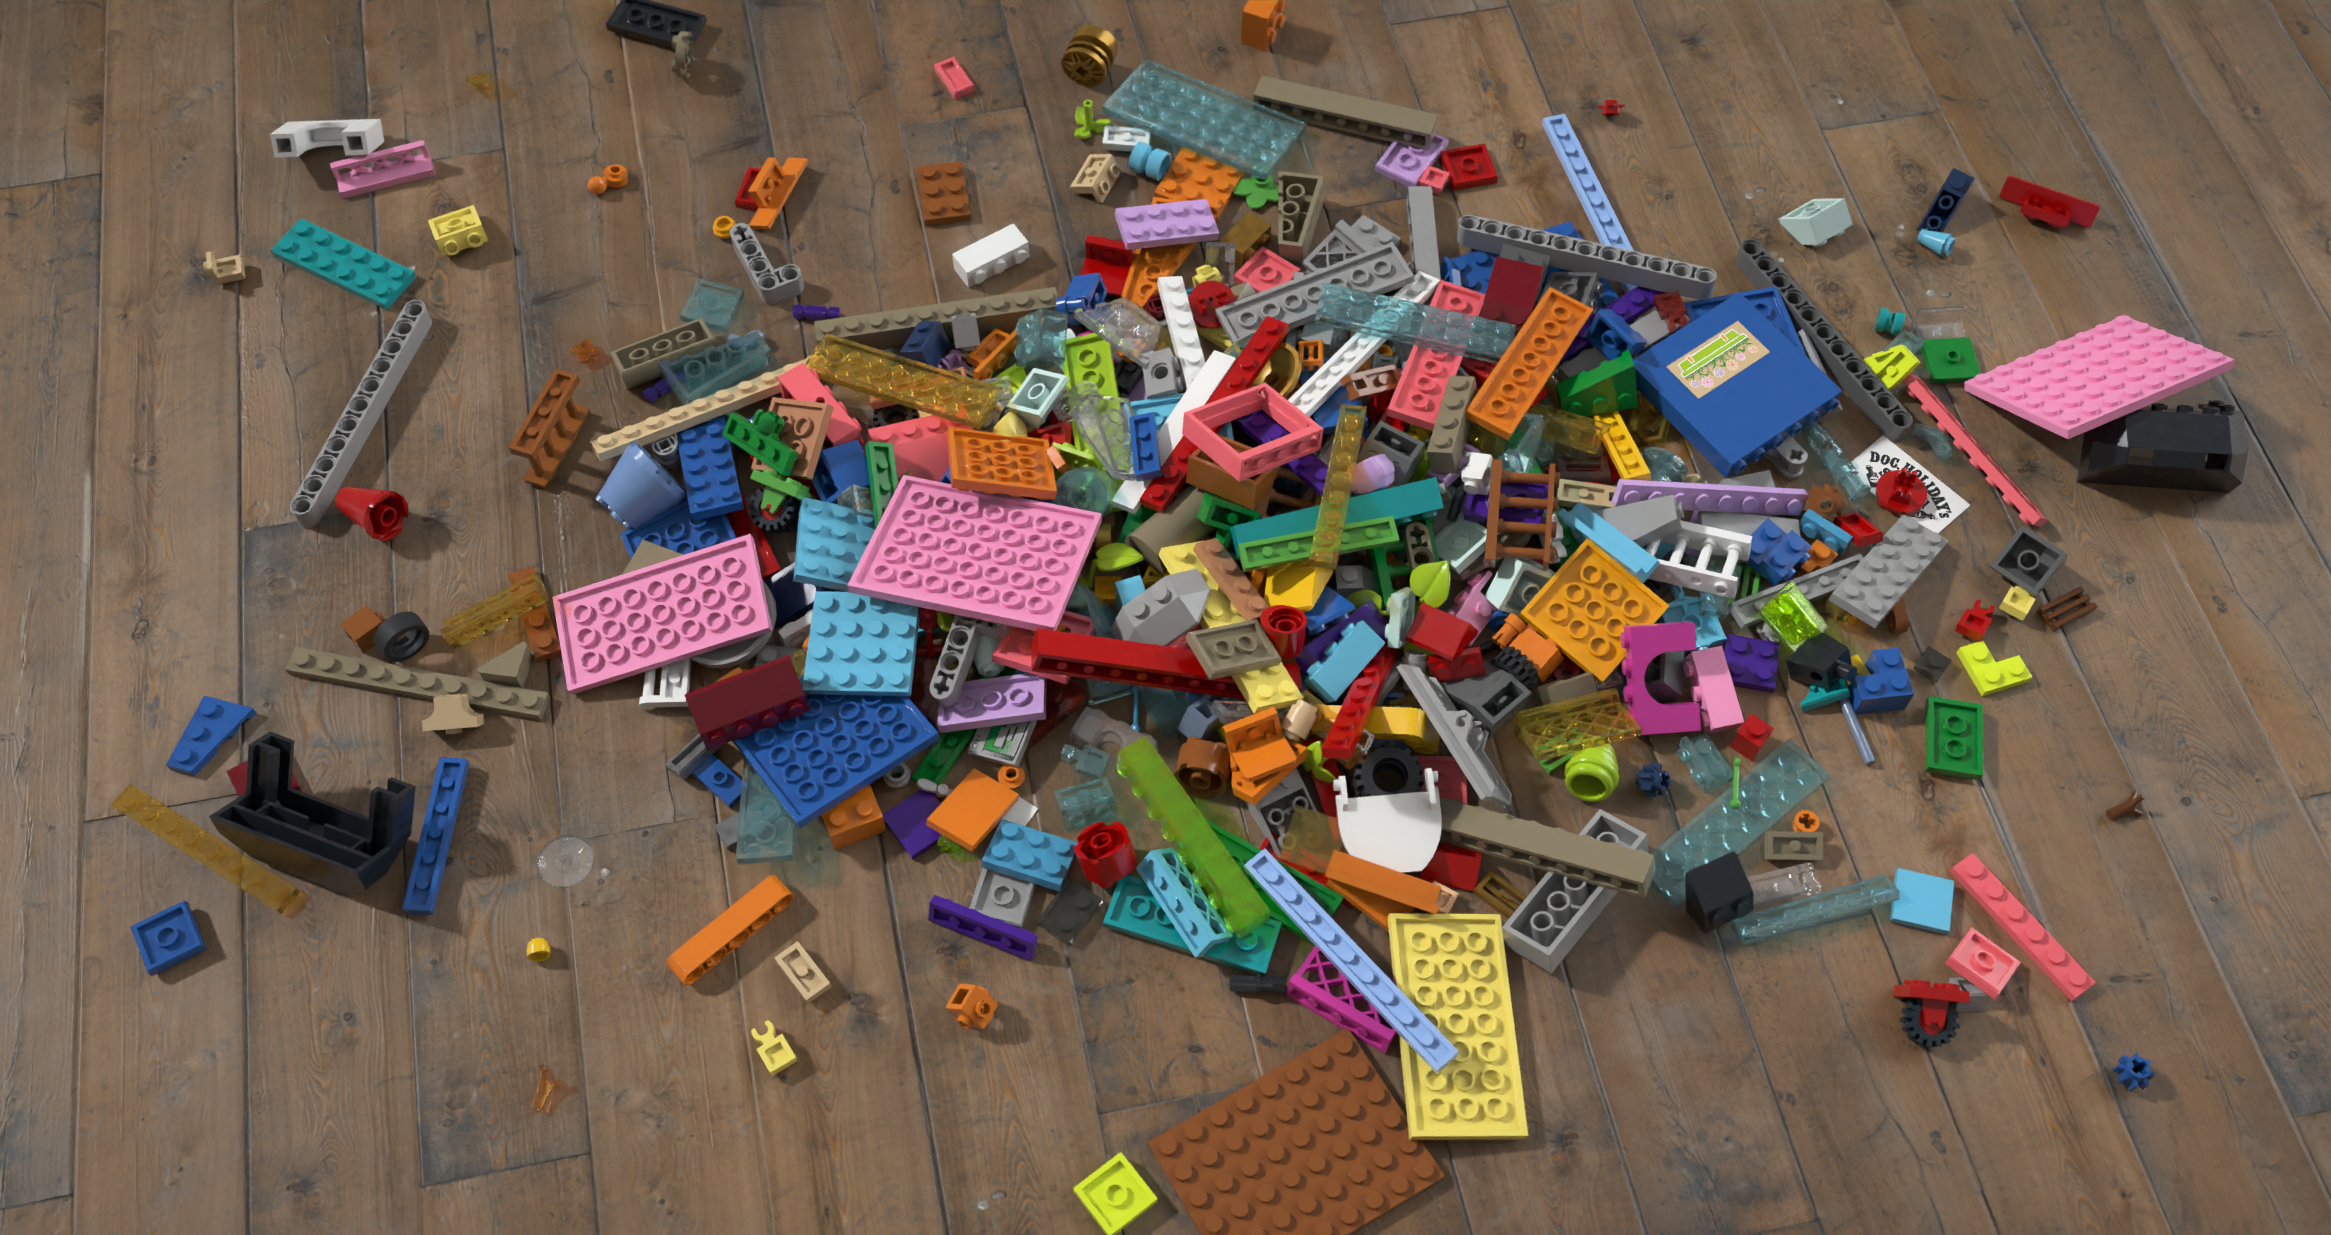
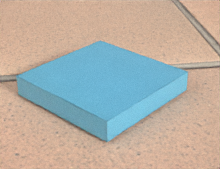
M1897 868L1894 878L1890 922L1947 935L1950 932L1954 881Z

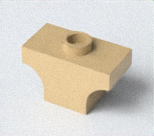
M468 693L440 695L433 698V714L429 718L422 720L423 731L445 730L446 734L462 733V728L483 725L484 716L483 713H477L472 710L468 702Z

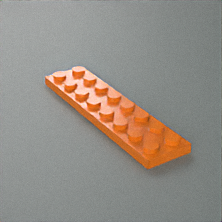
M1549 287L1466 409L1467 419L1509 441L1584 327L1593 309Z

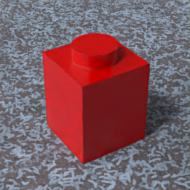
M1751 713L1737 731L1730 747L1753 762L1767 744L1774 728Z

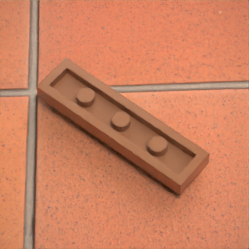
M1218 538L1196 543L1193 549L1194 553L1245 621L1257 619L1261 623L1260 616L1269 606Z

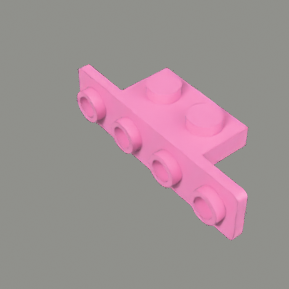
M1490 570L1472 575L1467 580L1468 586L1455 596L1453 600L1455 603L1450 609L1445 611L1450 615L1469 622L1478 630L1477 636L1465 648L1473 644L1489 622L1492 614L1497 611V608L1480 592L1493 575Z

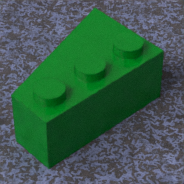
M1629 349L1622 352V356L1610 362L1605 360L1600 363L1599 367L1589 372L1584 370L1556 384L1558 405L1563 421L1638 407L1635 365Z

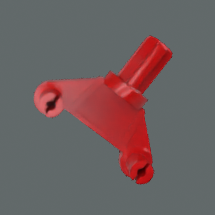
M921 608L919 609V627L926 631L927 646H916L915 657L928 656V659L935 658L934 655H941L945 644H933L932 630L938 626L936 610Z

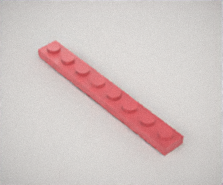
M1909 374L1903 380L1907 385L1905 388L1907 393L1914 399L1919 398L1923 403L1921 408L1930 417L1934 415L1939 421L1937 426L1945 434L1950 433L1955 438L1953 441L1954 445L1960 451H1966L1971 456L1969 461L1976 469H1983L1988 475L1986 477L1988 483L1995 489L1999 487L2004 493L2002 498L2011 507L2016 506L2020 510L2019 517L2027 525L2030 526L2032 524L2038 527L2044 525L2048 519L1923 381L1918 376Z

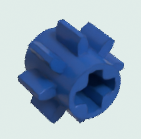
M2135 1053L2131 1058L2124 1054L2118 1059L2120 1064L2113 1068L2119 1079L2118 1084L2129 1087L2131 1092L2137 1086L2144 1090L2150 1085L2148 1080L2155 1076L2149 1065L2150 1060L2146 1061L2144 1058L2139 1057L2138 1053Z

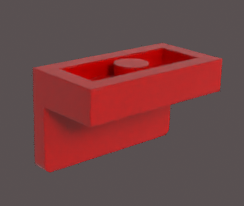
M1439 842L1432 859L1421 871L1420 879L1432 883L1436 881L1442 885L1474 891L1482 853Z

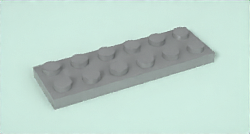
M1903 514L1883 536V541L1878 542L1837 587L1829 601L1876 628L1943 551L1949 540Z

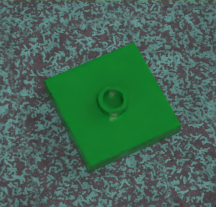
M1970 337L1927 339L1921 341L1920 348L1931 384L1963 383L1981 374Z

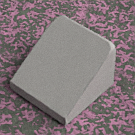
M1964 977L1949 978V983L1959 984L1960 990L1970 991L1969 1003H1953L1956 1007V1012L1984 1011L1987 1000L1985 992Z

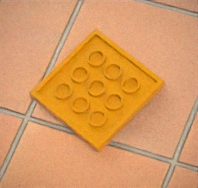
M1587 538L1518 616L1543 637L1555 641L1559 645L1561 652L1585 672L1593 673L1594 679L1599 684H1602L1625 658V648H1622L1620 641L1621 633L1624 632V626L1654 624L1668 609L1669 605Z

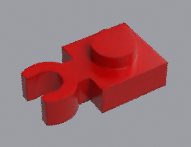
M1978 599L1975 601L1972 610L1966 609L1955 631L1981 642L1990 627L1995 607L1991 605L1989 609L1984 610L1980 608L1981 600Z

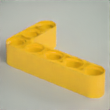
M1312 705L1318 709L1315 714L1317 718L1307 737L1327 736L1342 706ZM1374 707L1360 739L1402 740L1415 752L1432 755L1438 753L1440 735L1425 711L1421 709Z

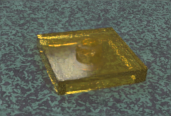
M1297 805L1279 859L1326 874L1333 850L1341 851L1343 845L1338 819Z

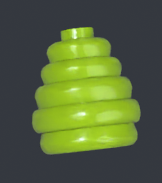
M1591 739L1572 755L1571 759L1566 763L1564 772L1565 784L1572 795L1584 801L1600 802L1606 800L1613 793L1619 781V767L1614 748L1603 739Z

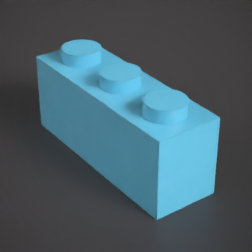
M1363 620L1354 624L1352 622L1347 624L1340 632L1342 637L1338 642H1332L1324 650L1325 657L1320 662L1316 661L1307 670L1309 675L1303 682L1325 703L1336 701L1385 644Z

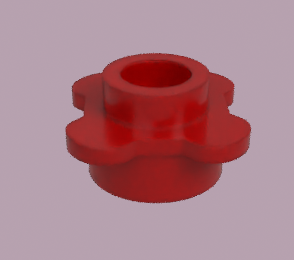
M1605 100V104L1598 105V109H1602L1603 116L1621 115V108H1625V104H1618L1619 100Z

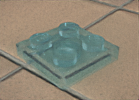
M698 279L680 314L681 321L689 323L703 318L708 328L727 332L745 296L743 289Z

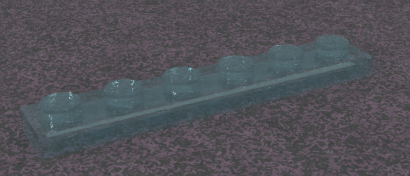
M1882 875L1739 917L1731 921V929L1745 946L1897 901L1900 897V891L1886 875Z

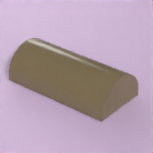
M703 318L614 350L610 354L622 383L627 390L719 355V349Z
M1190 484L1174 497L1164 513L1157 511L1125 539V544L1138 551L1144 560L1163 574L1167 571V568L1159 557L1161 548L1202 541L1217 528L1203 523L1196 517L1204 493L1215 494Z

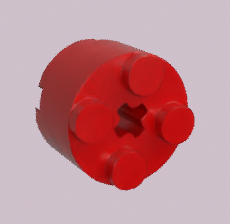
M1112 821L1113 825H1105L1104 822L1090 825L1078 835L1077 845L1074 844V851L1085 877L1089 881L1098 884L1101 888L1112 886L1114 882L1135 872L1138 866L1137 855L1126 827L1115 821Z

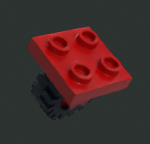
M1904 980V985H1894L1893 997L1912 999L1906 1002L1907 1007L1901 1010L1904 1013V1017H1900V1022L1904 1023L1905 1026L1902 1027V1030L1908 1033L1907 1037L1910 1040L1915 1041V1044L1926 1047H1940L1942 1044L1951 1042V1037L1955 1038L1957 1034L1954 1032L1955 1028H1959L1960 1023H1956V1018H1959V1014L1954 1013L1953 1009L1956 1007L1949 1003H1969L1970 991L1960 990L1959 984L1933 983V987H1930L1931 982L1923 980Z

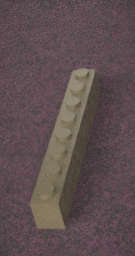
M1261 76L1254 92V111L1389 142H1398V144L1410 145L1420 149H1430L1437 130L1438 114L1267 76Z
M1440 797L1442 828L1439 841L1645 899L1656 868L1654 855L1644 850H1633L1622 847L1614 842L1607 843L1596 840L1589 835L1567 832L1563 828H1552L1541 825L1533 820L1526 821L1515 818L1508 813L1501 814L1490 811L1482 806L1475 807L1464 804L1456 799L1449 800Z

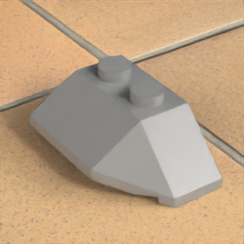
M1197 568L1167 575L1121 608L1110 631L1115 639L1168 646L1199 624L1211 589Z

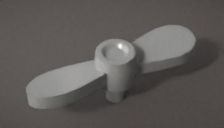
M924 778L919 779L916 783L919 789L935 793L937 798H947L954 790L948 789L945 784L936 785Z

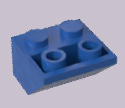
M858 440L820 452L812 482L821 501L849 506L871 490L867 457Z

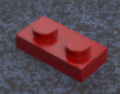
M1064 420L1028 433V437L1049 440L1050 447L1053 442L1061 445L1063 442L1071 444L1072 424Z
M1480 646L1464 649L1453 661L1437 654L1427 656L1431 677L1437 678L1439 682L1486 674Z

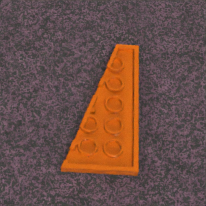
M1153 197L1151 205L1182 202L1184 200ZM1209 203L1214 220H1216L1222 212V206ZM1198 242L1136 249L1118 304L1119 312L1143 315L1147 309L1148 298L1154 294H1159L1157 286L1158 277H1172Z

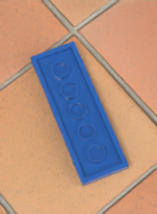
M725 415L676 433L693 521L744 510L730 440L723 436L726 427Z

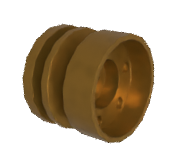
M1092 24L1080 26L1077 28L1061 59V67L1064 73L1079 85L1096 87L1102 84L1118 53L1117 41L1109 31L1100 26Z

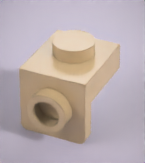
M211 251L206 252V262H203L204 270L207 276L212 277L216 285L245 279L244 260L241 255L215 259Z

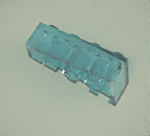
M756 331L726 341V344L718 347L710 346L704 348V351L693 355L679 356L680 359L668 362V360L661 362L659 366L663 380L683 405H687L696 399L713 395L719 390H726L736 386L772 364L770 347Z

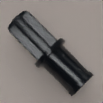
M1258 973L1257 976L1232 974L1229 979V989L1233 992L1256 993L1257 996H1260V993L1285 996L1286 988L1275 987L1274 985H1286L1287 977L1261 976V973Z

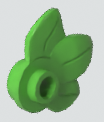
M1257 170L1251 178L1240 180L1234 189V195L1246 197L1247 205L1253 210L1262 208L1267 200L1272 202H1278L1279 200L1278 187L1273 184V178L1266 170Z

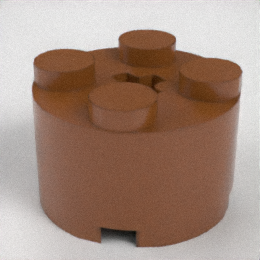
M1194 736L1189 737L1179 750L1173 774L1174 784L1177 786V783H1179L1183 787L1182 791L1197 798L1210 799L1213 798V794L1219 792V796L1223 795L1226 791L1231 771L1230 753L1227 744L1205 741Z

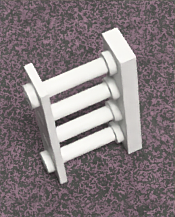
M1681 520L1682 528L1647 545L1645 551L1652 556H1655L1660 542L1675 545L1670 561L1658 559L1660 562L1659 566L1647 579L1735 599L1738 577L1732 575L1738 559L1748 561L1752 536ZM1686 547L1701 551L1696 567L1680 564ZM1712 553L1727 557L1722 573L1706 570Z

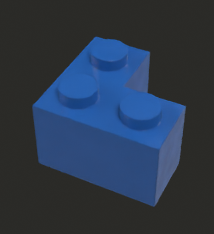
M1900 649L1873 650L1865 664L1871 675L1856 676L1848 687L1850 691L1849 699L1856 715L1902 710L1907 707L1914 696Z

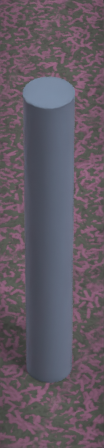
M1849 697L1839 700L1838 702L1865 765H1873L1876 763V760Z

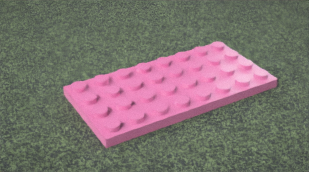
M751 534L553 597L567 690L572 695L773 631L755 542Z

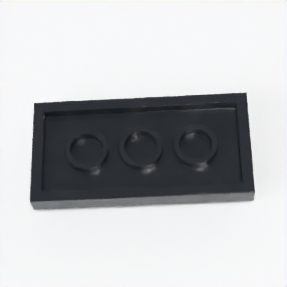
M621 0L608 19L606 28L607 31L673 48V36H678L680 31L691 32L692 36L688 38L694 44L707 23L706 15L651 0Z

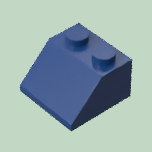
M1600 309L1597 312L1585 337L1609 361L1622 356V352L1628 349L1632 359L1641 355L1647 343L1640 333L1635 332L1612 309Z

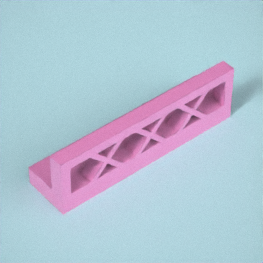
M424 140L330 163L342 199L435 176L432 160ZM420 149L423 154L417 156L409 155L412 151ZM395 156L398 157V160L390 162L387 161V158ZM368 162L375 163L373 167L367 168L363 166ZM344 168L352 169L351 172L341 175L339 172L340 169Z

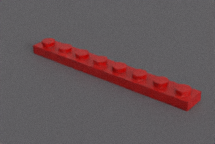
M1384 640L1385 644L1355 678L1321 748L1323 758H1351L1400 652L1399 648L1388 647V640Z

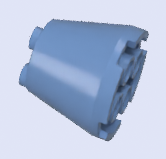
M633 441L625 449L595 498L605 508L608 507L611 511L610 514L620 524H624L628 529L631 527L635 529L670 508L684 502L688 497L684 487L654 458H651V455L643 447Z

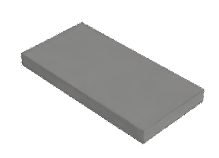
M1698 512V524L1750 536L1769 518L1787 534L1793 530L1800 536L1799 519L1732 512ZM1713 553L1710 557V560L1726 561L1727 559L1726 556ZM1737 560V562L1746 563L1744 560ZM1796 564L1793 568H1801V567Z

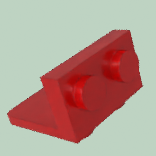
M1087 235L1085 241L1086 258L1080 275L1100 273L1108 291L1107 296L1121 298L1134 259V249L1126 250L1123 241Z

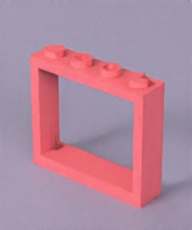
M1263 383L1184 412L1182 434L1240 482L1321 450L1323 428L1267 383ZM1263 410L1291 434L1238 453L1210 429Z

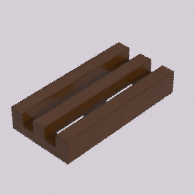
M2080 586L2039 607L2037 613L2054 632L2093 612L2097 605L2095 602L2090 603L2089 600L2091 598L2088 594L2084 595L2082 593L2084 589ZM2074 598H2077V600H2075V601H2073V602H2071V603H2069V604H2067V605H2065V606H2063V607H2061V608L2055 610L2054 612H2052V613H2050V614H2047V612H2049V611H2051V610H2053V609H2055V608H2057V607H2059V606H2061V605H2063V604H2065V603L2071 601V600L2074 599ZM2080 605L2084 606V608L2056 622L2052 620Z

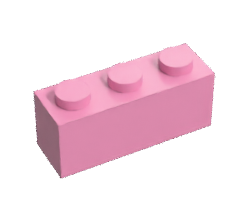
M1722 646L1691 652L1684 659L1683 669L1685 675L1690 678L1692 700L1700 705L1701 727L1705 730V734L1709 735L1737 729L1744 723V719Z

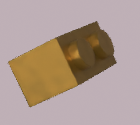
M1248 211L1220 239L1219 255L1237 267L1242 268L1262 246L1266 248L1270 244L1272 239L1271 224Z

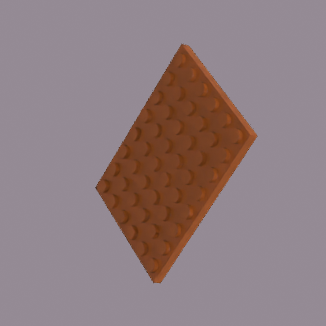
M1349 1028L1148 1142L1150 1151L1200 1235H1352L1444 1180L1445 1177L1422 1140H1409L1407 1117Z

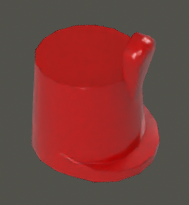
M1274 605L1266 608L1260 616V622L1274 648L1283 659L1298 656L1304 647L1307 624L1306 615L1301 610L1286 605Z

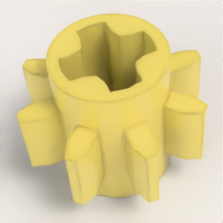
M1206 264L1195 269L1197 275L1192 277L1195 287L1204 281L1214 280L1222 283V277L1216 267L1211 268L1210 265L1206 266Z

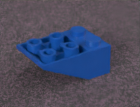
M1325 586L1313 609L1304 612L1307 619L1305 637L1327 629L1326 625L1336 624L1349 618L1348 612L1356 609L1354 604L1328 586Z

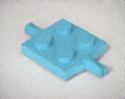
M1672 585L1670 590L1675 600L1667 603L1669 607L1661 615L1660 621L1661 623H1695L1696 650H1685L1684 653L1724 644L1727 638L1708 595L1686 597L1681 586Z

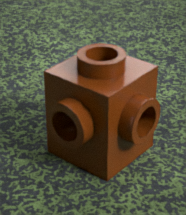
M1812 484L1803 509L1806 511L1811 509L1826 520L1833 521L1835 515L1840 517L1846 502L1842 501L1843 495L1838 493L1839 488L1829 484H1825L1824 487ZM1824 500L1830 501L1827 506L1821 505V502Z

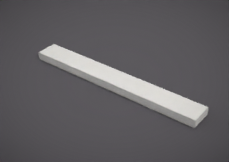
M1214 350L1158 432L1161 467L1183 437L1184 412L1206 404L1236 361L1235 357ZM1133 468L1111 500L1113 506L1136 514L1141 506L1140 497L1153 479L1137 482Z

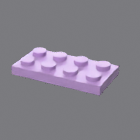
M1207 199L1115 209V218L1126 250L1212 241L1219 238V231Z
M1025 673L965 681L960 697L954 705L947 707L939 704L937 722L939 732L944 733L1046 719L1047 678Z

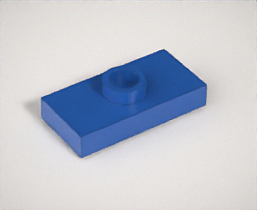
M713 754L692 772L697 780L730 809L750 791L749 786Z

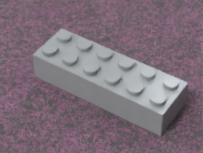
M1599 809L1579 834L1589 835L1596 840L1607 843L1614 842L1622 847L1648 852V837L1646 833ZM1547 872L1503 925L1504 945L1552 973L1618 891Z

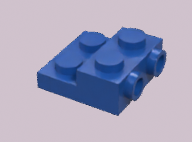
M1767 518L1750 535L1752 536L1751 551L1748 561L1745 562L1769 583L1776 586L1781 580L1787 582L1796 572L1793 568L1796 564L1801 567L1811 555L1808 551L1812 546L1793 530L1787 534L1772 520Z

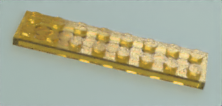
M830 334L824 336L805 363L809 370H815L821 380L977 429L982 427L1003 394L1002 388Z

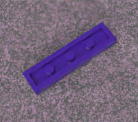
M934 895L930 901L928 921L1028 961H1031L1034 957L1038 936L1028 930L1017 928L1000 919L992 918L975 909L967 908L937 895Z

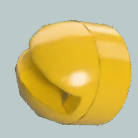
M537 937L528 943V960L540 962L550 958V945L545 939Z

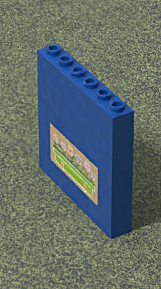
M1740 292L1633 359L1637 390L1725 478L1733 473L1736 475L1741 473L1748 463L1759 461L1766 451L1771 448L1775 450L1787 437L1796 436L1805 425L1814 424L1826 411L1828 413L1832 412L1839 405L1838 399L1842 393V390Z

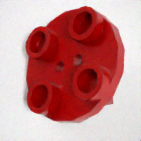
M1213 280L1204 281L1197 285L1190 293L1188 301L1193 319L1200 328L1214 329L1220 328L1222 325L1216 316V310L1213 311L1211 308L1223 307L1236 302V299L1229 287L1224 283Z
M1905 467L1901 470L1888 471L1880 477L1876 484L1875 494L1878 506L1897 514L1914 516L1917 511L1922 509L1927 500V489L1924 483L1917 477V471L1910 473Z

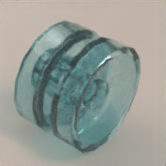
M1084 466L1067 471L1056 482L1057 494L1056 499L1053 500L1055 505L1102 513V519L1113 509L1111 500L1116 495L1113 480L1105 471L1097 467Z

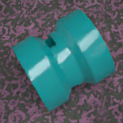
M1881 307L1875 321L1874 331H1888L1891 335L1899 337L1906 313H1892L1889 309Z

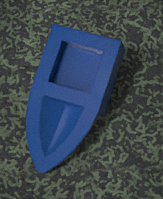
M1444 256L1440 268L1441 280L1462 287L1460 271L1454 269L1451 260Z

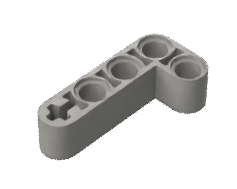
M738 223L732 226L730 235L734 251L763 303L774 305L803 292V278L801 269L797 265L789 264L774 270L751 227L745 223Z
M955 615L930 683V693L940 705L949 707L958 701L981 636L1002 639L1009 634L1011 626L1000 624L996 628H991L993 622L980 619L966 621V616ZM968 637V641L964 645L957 646L961 638ZM959 662V666L955 670L948 671L950 664Z

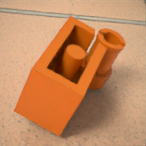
M1510 613L1504 620L1505 624L1492 636V640L1498 646L1501 645L1500 648L1502 650L1506 646H1513L1516 650H1521V654H1525L1529 662L1532 661L1534 664L1532 667L1537 669L1538 680L1543 683L1564 660L1559 651L1560 647L1552 639H1544L1532 626L1526 625L1518 616Z

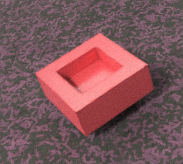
M1428 165L1419 181V186H1431L1432 193L1440 195L1449 179V172Z

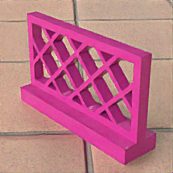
M1315 946L1298 972L1290 979L1285 996L1341 1029L1349 1028L1353 1036L1385 1054L1397 1034L1394 1028L1389 1029L1380 1023L1378 1017L1381 1016L1380 1013L1369 1002L1371 1011L1360 1012L1355 1009L1353 1001L1365 1000L1361 993L1351 995L1348 987L1350 982L1339 970L1340 978L1326 980L1323 969L1334 968L1335 966L1330 961L1321 963L1318 955L1320 950ZM1318 970L1321 981L1311 983L1304 979L1303 976L1306 972ZM1386 975L1394 983V979ZM1342 985L1346 996L1335 997L1330 994L1328 987Z

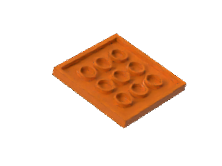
M948 427L947 444L952 488H957L961 491H983L986 494H1007L1012 497H1032L1041 501L1056 499L1057 488L1053 464L1046 453L1047 449L1050 448L1049 440L1023 436L1009 437L992 432ZM1005 439H1007V440H1009V441H1011V442H1004V441H1000V440H1005Z

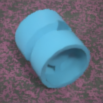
M1139 141L1131 153L1129 169L1141 174L1146 172L1147 177L1161 181L1168 171L1171 154L1159 148L1154 150L1151 145Z

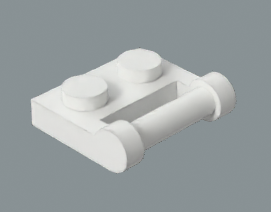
M687 658L658 667L662 668L660 695H654L655 675L658 668L646 671L643 696L639 699V707L644 710H652L655 707H688L684 694L689 693L692 659Z

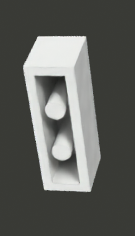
M1013 223L953 253L954 270L969 288L1029 258V243Z

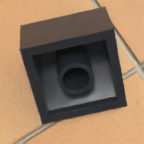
M1734 851L1685 872L1686 912L1705 933L1712 929L1720 928L1724 924L1739 917H1744L1753 911V890L1738 855Z

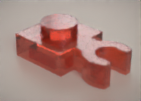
M1678 291L1655 295L1654 305L1660 319H1668L1667 328L1670 333L1674 332L1675 324H1679L1682 328L1688 325V320L1684 316L1686 308Z

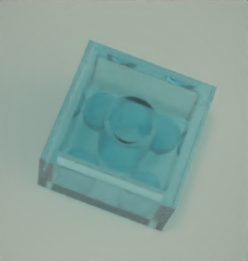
M1039 309L1019 318L1016 325L1018 341L1015 348L1017 367L1046 370L1065 363L1068 314Z

